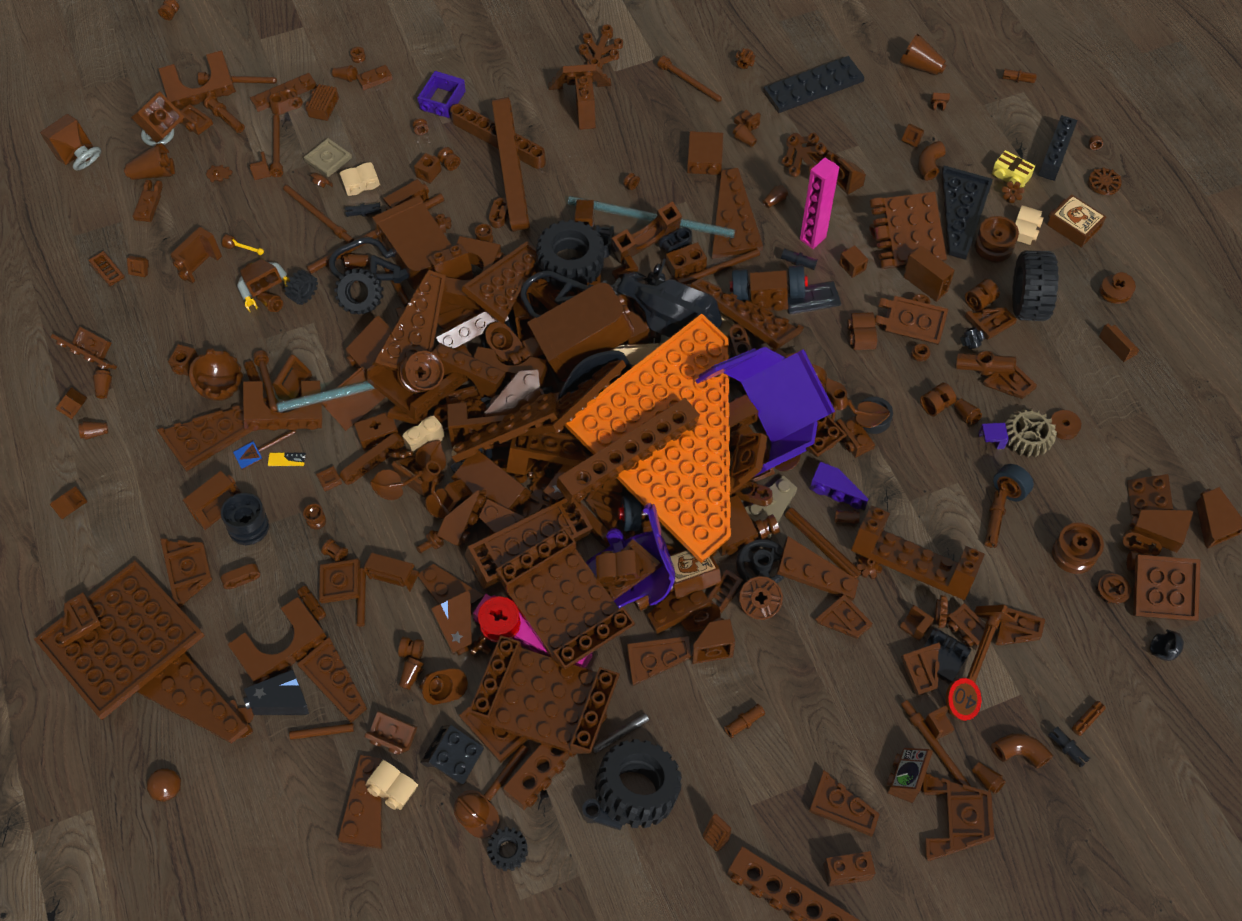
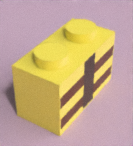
M1005 150L995 162L992 175L1005 182L1013 181V184L1019 181L1021 188L1032 177L1035 165Z

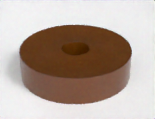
M1059 410L1051 417V424L1055 425V431H1057L1056 437L1069 440L1078 435L1081 429V420L1075 413L1069 410Z

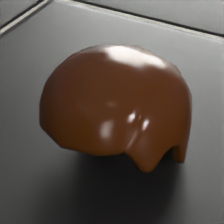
M168 768L154 771L147 780V792L153 800L166 802L174 798L181 789L180 776L176 771Z

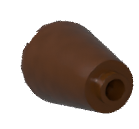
M919 34L915 35L900 60V63L934 75L942 74L947 66L945 64L946 60Z
M160 143L126 163L124 172L132 180L171 177L175 174V165L173 159H169L167 153H170L164 144Z

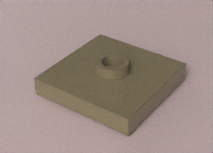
M329 138L304 157L305 162L326 177L331 176L352 159L349 152Z

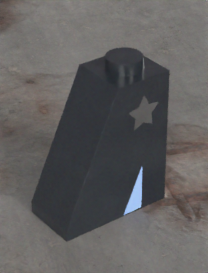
M293 670L244 689L246 697H243L247 709H252L253 715L309 714L306 701Z

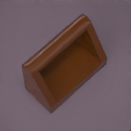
M291 354L272 384L278 399L295 404L301 395V381H309L312 376L311 371L295 355ZM292 367V371L290 372L284 384L282 385V382L284 381L285 377L287 376L288 372Z

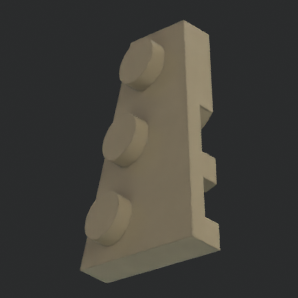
M782 476L769 487L773 493V502L770 505L764 507L750 503L745 507L753 524L754 521L758 519L764 520L771 514L774 515L779 524L782 515L797 492V487L785 476ZM769 534L767 538L770 539L772 534Z

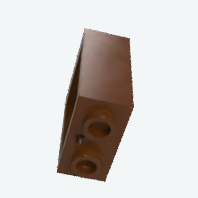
M592 76L575 77L579 130L596 128Z
M222 471L218 472L183 499L192 517L204 530L221 518V508L227 499L241 493L235 485V480L229 474L226 476Z

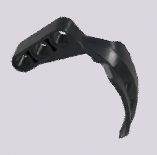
M635 271L624 273L617 291L634 298L646 313L647 324L651 330L671 338L700 314H703L718 329L720 328L722 319L718 303L710 294L673 279L666 280L658 286L648 285L645 282L647 279L645 275Z
M605 351L589 356L572 370L558 395V399L568 392L572 394L577 391V385L593 379L592 375L609 362L623 360L626 364V367L621 371V375L612 379L610 385L634 366L630 364L625 354L621 351Z

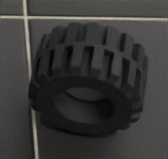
M362 268L348 270L345 274H342L339 277L340 280L336 281L337 288L334 289V292H337L335 298L339 300V306H343V310L346 312L350 311L351 314L358 315L376 309L384 295L382 294L384 289L380 285L382 282L377 279L378 276ZM355 281H362L368 288V296L363 302L354 300L351 295V285Z

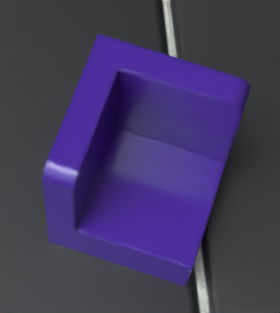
M1005 423L982 424L979 436L984 437L985 442H995L997 449H1004L1008 442Z

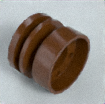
M418 351L407 356L400 362L397 369L398 381L402 388L415 394L434 389L441 383L444 376L442 361L437 355L429 351ZM415 371H417L418 373H421V376H418V374H415Z
M758 576L747 580L742 585L738 601L746 615L754 619L765 620L779 612L782 606L783 594L781 588L774 580ZM759 592H762V595L766 596V599L763 600V604H760L759 601L755 600V597L759 595Z

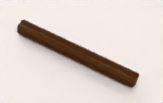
M794 508L786 511L785 517L838 567L856 579L861 575V571Z

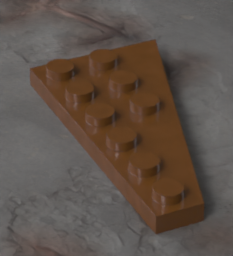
M739 169L722 170L712 259L745 254L756 249L763 251V244Z
M528 241L463 285L461 291L500 323L504 324L536 262V248Z
M701 278L690 286L713 296L718 303L719 310L726 317L733 319L739 325L752 332L755 337L765 341L771 348H780L799 335L804 329L799 324L797 327L789 324V320L784 317L783 319L775 317L773 312L748 300L743 302L736 299L737 295L733 293H723L720 287Z
M549 393L548 395L543 394L539 396L534 403L523 405L519 409L520 411L506 415L501 422L490 424L485 431L473 434L464 443H457L452 449L451 457L455 463L475 455L480 448L485 450L491 448L492 444L496 441L501 444L526 433L531 426L538 428L543 426L545 420H557L556 400L553 394Z

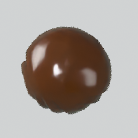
M209 348L205 355H199L191 363L189 378L191 385L201 396L213 401H222L232 397L238 390L243 373L241 372V365L237 363V358L230 356L227 351H215L213 348Z

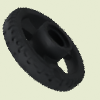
M755 539L753 542L745 544L737 556V569L740 576L745 581L754 578L744 567V562H751L752 570L756 575L768 577L778 584L784 577L778 574L771 577L769 573L771 572L773 562L780 561L783 548L775 541H770L769 539ZM756 547H767L772 549V551L769 552L768 550L762 549L758 550L754 554L752 553L751 549ZM765 561L767 564L761 565L758 562Z

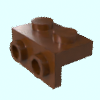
M191 104L180 111L185 117L179 124L182 123L190 132L193 131L197 135H200L213 125L212 119Z
M965 603L956 611L947 615V626L954 633L957 632L962 637L961 639L966 646L977 650L986 629L985 623Z
M377 711L371 730L366 732L364 737L370 739L369 742L373 745H384L388 747V751L400 754L409 751L417 726L382 711Z

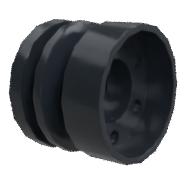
M240 493L228 498L223 504L221 518L232 541L240 545H252L261 541L267 535L269 520L258 497L249 493Z

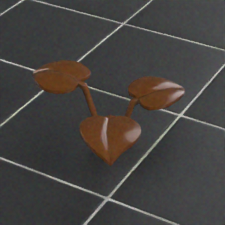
M827 378V396L831 404L833 403L835 410L831 415L833 421L836 410H844L847 405H849L854 414H857L856 422L862 427H876L890 416L888 409L874 402H862L858 405V410H856L851 400L847 398L846 388L841 383Z
M440 440L429 442L417 450L415 461L417 465L424 468L405 482L401 483L400 476L395 471L388 469L378 472L370 481V485L377 495L387 500H396L403 495V486L421 476L424 481H432V495H429L425 500L427 511L432 516L444 519L449 514L447 509L453 501L448 496L447 491L440 488L435 492V484L438 481L436 477L446 466V457Z

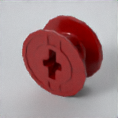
M501 596L492 597L479 608L478 621L483 635L490 641L498 642L500 635L512 639L518 633L521 625L518 607L509 598Z

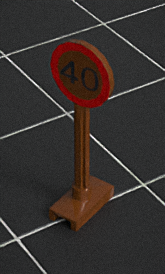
M1005 604L976 606L974 613L986 622V629L967 678H959L951 682L946 693L947 708L956 719L961 721L971 720L980 710L982 702L981 692L975 682L994 632L998 629L999 623L1017 622L1019 617L1017 613H1006L1007 606Z

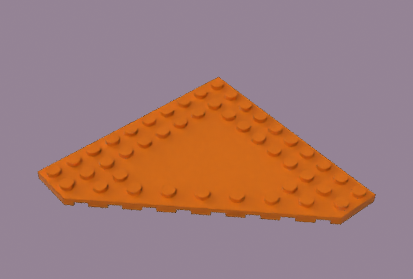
M700 314L605 388L595 399L587 403L585 409L578 411L572 421L564 425L594 455L682 399L686 398L700 414L697 422L698 425L691 431L683 432L682 436L676 441H669L662 450L652 452L646 460H639L629 471H622L617 479L644 506L648 503L655 504L659 521L700 563L704 562L731 537L728 375L722 373L698 384L695 381L699 378L698 375L729 359L728 338L703 314ZM642 440L644 443H650L647 440ZM626 450L628 453H634L632 450ZM610 460L612 463H618L616 460Z

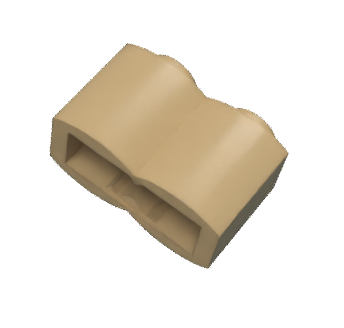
M371 162L340 172L348 196L357 195L364 190H373L380 185Z
M1021 206L1015 223L1019 230L1017 241L1031 245L1032 240L1036 241L1039 230H1036V228L1041 227L1044 218L1041 217L1042 211Z
M435 416L425 418L419 426L412 427L403 434L406 448L413 451L414 455L412 456H415L417 450L423 445L437 440L441 441L444 438L442 424Z
M383 760L367 780L366 786L370 794L375 797L380 796L384 798L387 806L394 810L396 808L401 810L417 789L418 784L407 775L401 773L393 765Z

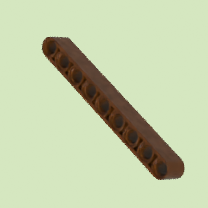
M509 97L492 100L509 220L511 229L514 232L530 228L511 102Z

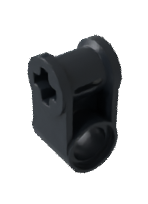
M596 225V230L604 241V258H607L611 255L614 226L600 227Z
M682 227L669 235L663 236L659 240L658 245L666 251V254L692 245V231L687 227Z

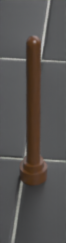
M663 55L659 59L657 66L662 70H670L715 101L720 102L722 100L720 95L674 66L670 58Z
M198 72L199 85H205L211 75L206 72ZM231 76L233 83L275 84L277 82L275 77Z
M277 114L273 116V163L269 167V173L273 177H281L283 175V166L280 163V117Z
M260 350L254 353L253 360L255 365L260 368L271 411H277L278 406L267 368L269 362L268 354Z

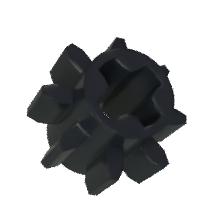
M977 327L964 330V335L960 337L962 346L966 345L968 349L981 346V341L985 339L983 331H978Z

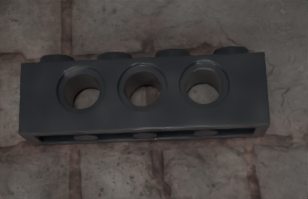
M1061 115L1038 176L1055 181L1078 120Z

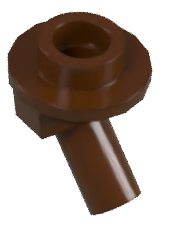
M431 530L426 535L428 541L420 544L416 549L419 553L431 547L438 549L444 545V539L437 536L438 531Z

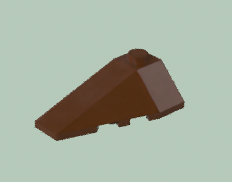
M807 143L806 147L816 146V144ZM828 149L824 154H808L816 164L822 159L827 158L839 166L836 184L847 195L864 186L866 174L855 163Z

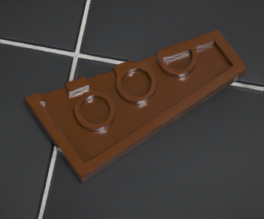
M634 539L625 548H632L639 554L640 578L602 584L613 601L663 566Z
M330 637L297 664L350 723L367 710Z
M360 755L338 837L339 842L382 849V797H375L370 794L366 786L367 780L382 762L381 758Z

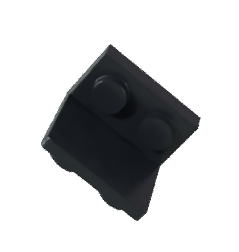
M452 725L441 726L420 763L426 767H435L459 784H464L484 747Z

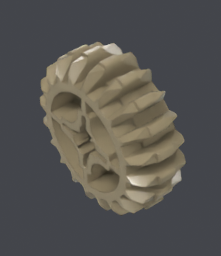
M1025 408L1021 412L1017 410L1005 422L1008 446H1013V452L1016 450L1020 451V455L1026 453L1027 457L1031 456V454L1035 457L1039 453L1041 455L1045 454L1055 443L1057 435L1055 425L1051 424L1052 419H1046V414L1041 415L1040 410L1037 412H1033L1032 408L1028 412ZM1016 426L1019 427L1020 433L1017 432ZM1039 432H1042L1043 437H1044L1043 440H1042V438L1040 437L1041 434H1040Z

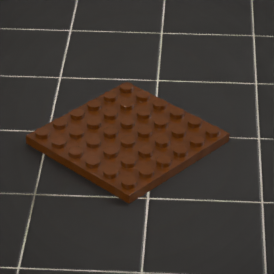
M133 561L87 597L102 625L65 646L61 641V637H64L65 629L62 626L63 616L34 640L96 715L103 720L205 635L136 561Z

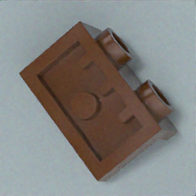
M855 416L845 421L841 419L836 421V424L847 434L842 439L847 451L852 453L855 458L875 448L874 442L864 428L856 422Z

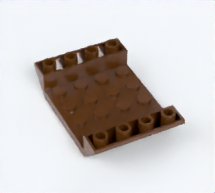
M565 527L496 569L507 595L516 604L519 612L551 658L564 670L635 625V622L624 607L619 609L600 581L597 580V577L576 550V542Z
M500 635L468 712L493 728L571 754L591 753L620 673L599 667L598 672L576 665H572L564 670L551 657L523 649L520 641Z

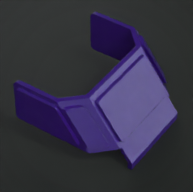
M767 347L758 350L754 348L712 366L698 375L699 378L695 380L698 384L724 373L742 383L749 399L758 410V417L772 443L769 461L763 464L762 470L757 475L807 451L806 448L815 442L817 421L835 412L804 349L785 359V357Z

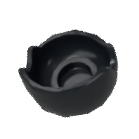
M1167 629L1166 634L1157 633L1151 641L1150 651L1152 655L1161 660L1171 661L1182 653L1184 641L1180 633Z

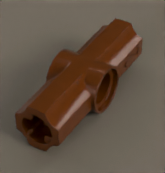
M982 351L979 354L959 353L956 367L960 370L979 371L982 375H991L994 372L1015 373L1016 357L995 356L990 351Z

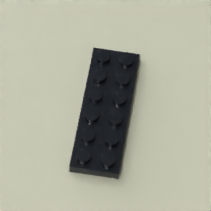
M846 56L765 86L763 92L777 112L781 113L864 82L865 77L850 57Z

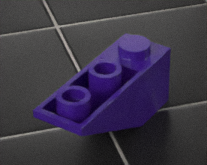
M822 462L819 463L812 479L810 490H813L816 494L831 497L837 502L847 503L853 508L865 510L868 498L838 468Z

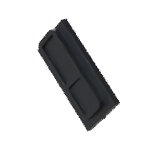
M834 281L805 287L804 298L791 299L789 289H787L789 314L841 306Z

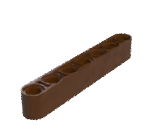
M454 104L451 107L452 122L455 126L499 149L494 121L462 104ZM516 133L520 161L536 169L543 168L546 165L544 148Z

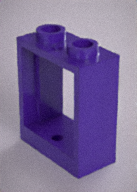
M434 71L417 97L419 108L425 112L449 118L451 116V107L454 104H458L466 92L464 79ZM437 88L453 92L446 104L431 100Z

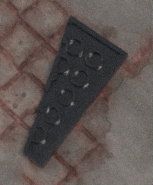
M943 165L942 175L948 252L951 256L966 260L993 179Z

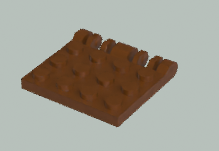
M935 192L870 200V207L875 208L871 210L873 215L885 214V218H878L873 221L874 225L886 224L885 226L874 228L876 241L889 240L878 243L877 247L878 249H891V252L879 254L880 259H885L880 261L881 269L906 266L909 253L920 246L926 248L940 260H947Z

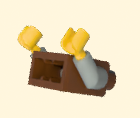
M260 259L254 263H248L245 268L241 269L242 276L239 278L237 287L243 300H246L245 307L251 312L249 309L250 305H255L256 309H258L256 302L250 298L251 296H257L281 283L282 280H284L285 287H287L286 283L290 282V279L280 264Z

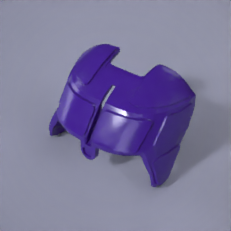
M652 503L646 504L643 512L648 514L652 531L625 539L619 529H610L606 537L611 546L586 561V564L597 577L596 556L604 551L619 552L634 539L663 565L633 586V589H629L615 599L614 602L619 609L645 596H648L650 606L655 605L669 594L675 581L674 565L664 538L661 535L656 506Z

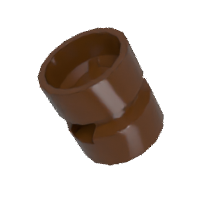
M984 279L976 287L965 293V301L972 310L979 312L999 298L1000 291L992 280Z
M944 382L920 397L922 408L933 417L942 412L944 408L946 409L954 404L957 400L954 390Z

